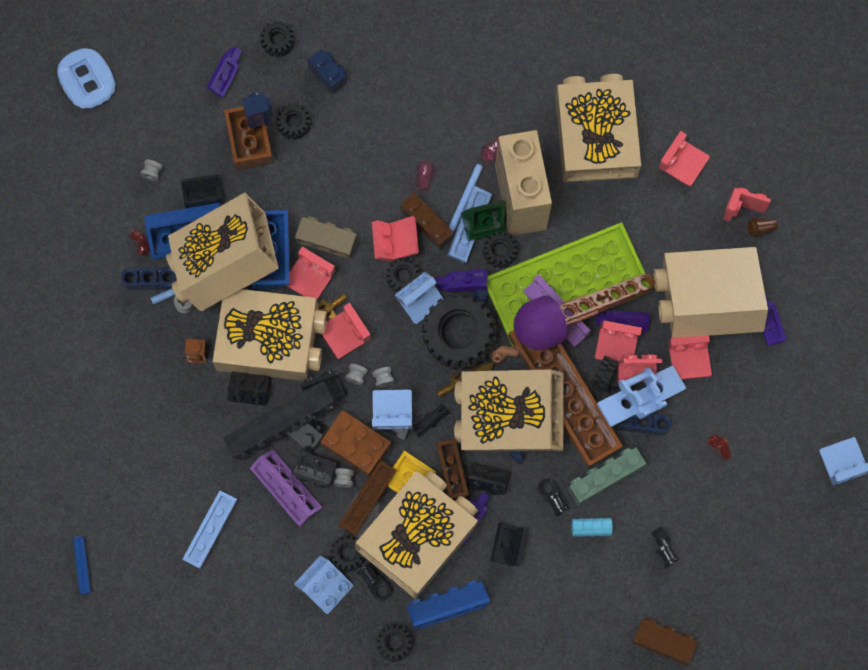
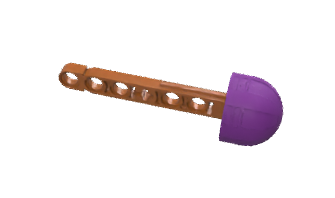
M642 274L634 277L633 280H626L560 305L549 296H541L525 303L518 310L514 319L515 334L518 340L530 349L545 350L565 341L568 325L632 300L638 294L642 296L649 293L655 281L652 276ZM641 281L648 282L650 286H643L641 284ZM626 287H632L634 289V293L628 292L626 290ZM610 293H617L619 298H613ZM584 304L589 310H582L579 305ZM564 310L571 311L573 316L565 315Z

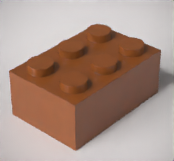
M244 106L224 110L235 169L239 170L273 163L266 125L249 129Z
M342 410L321 440V447L369 477L378 462L383 459L391 447V442Z

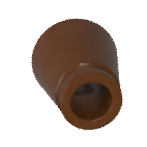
M753 218L752 221L748 222V232L751 236L758 237L777 230L776 219Z

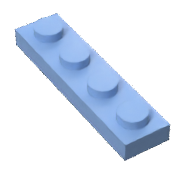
M476 186L473 187L465 210L488 204L492 194ZM462 218L447 256L465 263L474 240L469 241L467 239Z
M219 491L185 553L183 561L201 569L237 502L236 498Z

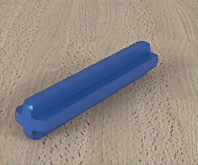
M79 536L73 538L79 593L85 595L91 591L84 538Z

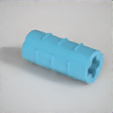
M611 518L572 519V537L612 536Z

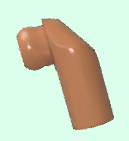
M503 345L492 353L491 358L495 363H500L507 356L517 357L518 352L515 347Z

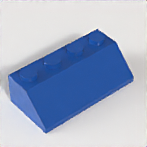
M220 203L144 216L152 259L166 257L171 252L168 238L170 234L220 207Z
M288 210L264 211L279 269L251 284L252 291L274 290L289 285Z
M477 580L466 583L464 588L459 589L456 586L448 589L445 594L434 593L429 595L427 600L421 601V599H416L409 602L410 605L407 606V611L413 630L416 631L489 607L490 599L483 583H477Z

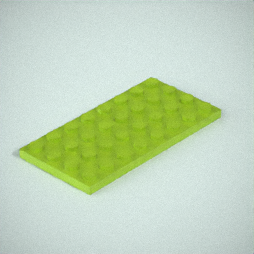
M621 222L488 276V292L508 337L509 332L514 330V319L522 305L531 301L523 293V290L534 281V277L538 274L564 302H568L626 280H633L634 277L645 274V271ZM641 281V284L643 286H650L648 282ZM626 287V290L628 292L634 293V289L632 287ZM610 293L613 298H619L617 293ZM579 305L582 310H589L586 305ZM508 337V340H509L511 346L514 347L513 344H512V342L510 341V339H509V337Z

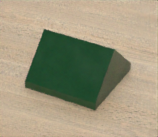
M502 200L469 208L461 212L467 239L470 241L487 237L490 234L494 235L495 232H498V234L503 232L506 202Z

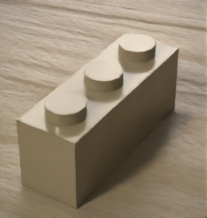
M310 216L307 218L302 217L295 236V241L298 244L349 260L357 240V234L353 230L337 228L335 224L330 222L324 224Z

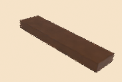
M380 460L338 526L355 536L397 470Z

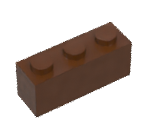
M415 192L400 204V211L407 218L415 217L416 228L439 251L453 239L454 232Z
M456 439L437 442L436 450L443 480L447 485V496L453 501H456L459 496L468 499L469 494Z
M650 618L640 621L632 641L635 645L686 666L690 663L697 645V641L694 640L693 636L683 633V635L675 633L676 629L665 625L663 628L657 625V621Z

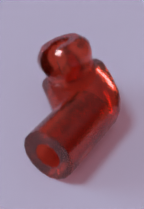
M133 229L129 238L138 242L139 248L137 253L145 256L150 250L148 238Z
M712 435L708 438V444L720 450L722 460L731 458L726 439L718 435Z

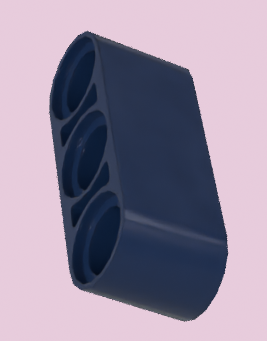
M171 268L126 269L121 274L123 286L128 290L171 289L172 283L177 280L176 274ZM167 275L173 276L170 282H165L164 278ZM129 276L135 277L132 283L125 282ZM147 276L154 277L152 282H145Z
M651 413L641 418L647 421L646 427L638 424L640 418L636 415L628 418L627 424L618 423L615 427L621 431L663 436L668 433L672 424L668 416ZM657 422H664L667 428H658Z

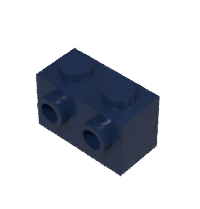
M321 48L308 59V68L333 94L347 83V72L341 65L338 66L334 62V57L328 51L325 52Z
M253 93L249 97L242 99L249 129L271 123L270 116H274L270 98L266 99L265 93Z

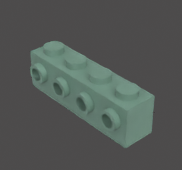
M627 448L620 453L621 456L614 459L612 457L605 461V466L600 469L595 467L587 472L588 475L582 479L577 477L572 480L568 491L577 506L582 505L644 469L646 462L638 449L634 448L631 450V448Z

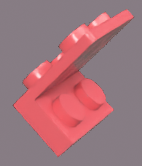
M680 131L662 158L658 168L691 187L710 156L686 142L687 134Z
M734 188L723 220L730 222L733 216H737L740 207L765 213L771 199L761 193H750L745 188Z
M411 216L392 223L378 220L372 222L375 259L392 262L397 258L401 259L402 257L418 254L415 217Z
M302 247L298 252L299 259L289 273V285L287 287L304 297H312L318 300L335 274V266Z
M350 303L343 307L344 312L326 323L325 333L322 334L337 359L344 357L371 340L369 331Z
M601 321L595 359L602 360L604 356H607L617 361V359H623L622 355H634L637 338L641 335L642 328Z
M709 335L670 338L668 346L671 366H674L681 380L710 377L712 375L708 352Z
M653 354L641 355L642 358H638V355H622L623 359H617L619 362L617 365V382L627 380L643 372L647 367L651 368L653 373L656 374L657 363H662V359L657 358V355Z

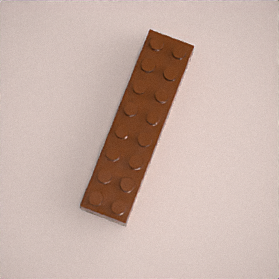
M514 330L509 332L508 337L528 370L551 369L563 372V429L585 466L589 468L623 447L607 423L563 346L558 344L545 350H533L518 340Z

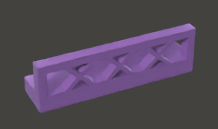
M539 274L523 290V293L530 300L541 296H549L558 305L565 303ZM564 310L565 315L573 316L571 311ZM582 321L568 325L566 340L575 348L588 337L590 330Z
M274 450L260 456L250 467L252 472L299 527L323 508L302 482L292 475L291 469ZM271 457L276 465L271 464L267 458ZM281 473L286 474L287 477H288V480H287V479H284V478L281 476ZM293 487L298 488L301 494L296 493ZM306 502L310 503L314 509L310 510Z

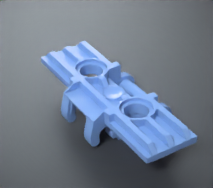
M674 366L656 374L653 373L651 368L647 367L643 372L627 380L619 381L618 384L621 391L598 402L597 405L609 426L612 427L636 415L641 419L666 407L667 403L664 400L680 393L686 387ZM645 380L647 387L639 391H632L630 389V386ZM656 384H658V385L661 386V388H662V392H661V393H660V389L657 387ZM622 400L629 401V409H626L621 405Z

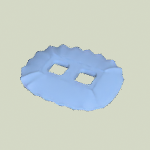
M87 48L79 49L68 54L60 61L57 69L60 84L73 104L81 109H93L108 101L115 92L116 83L113 74L105 60L96 51ZM85 65L89 73L78 77L75 70ZM90 81H95L98 88L88 93L84 85Z

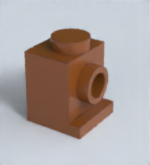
M186 339L185 355L187 363L206 364V340Z

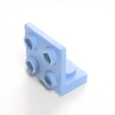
M426 272L395 294L414 324H418L423 320L425 315L430 313L429 308L432 305L435 307L438 304L437 301L441 298L443 299L435 287L436 281Z
M411 390L373 391V430L412 429Z
M855 437L819 450L833 486L868 474V463L865 462Z
M321 555L294 583L299 590L304 592L326 614H329L353 587V584L329 560Z

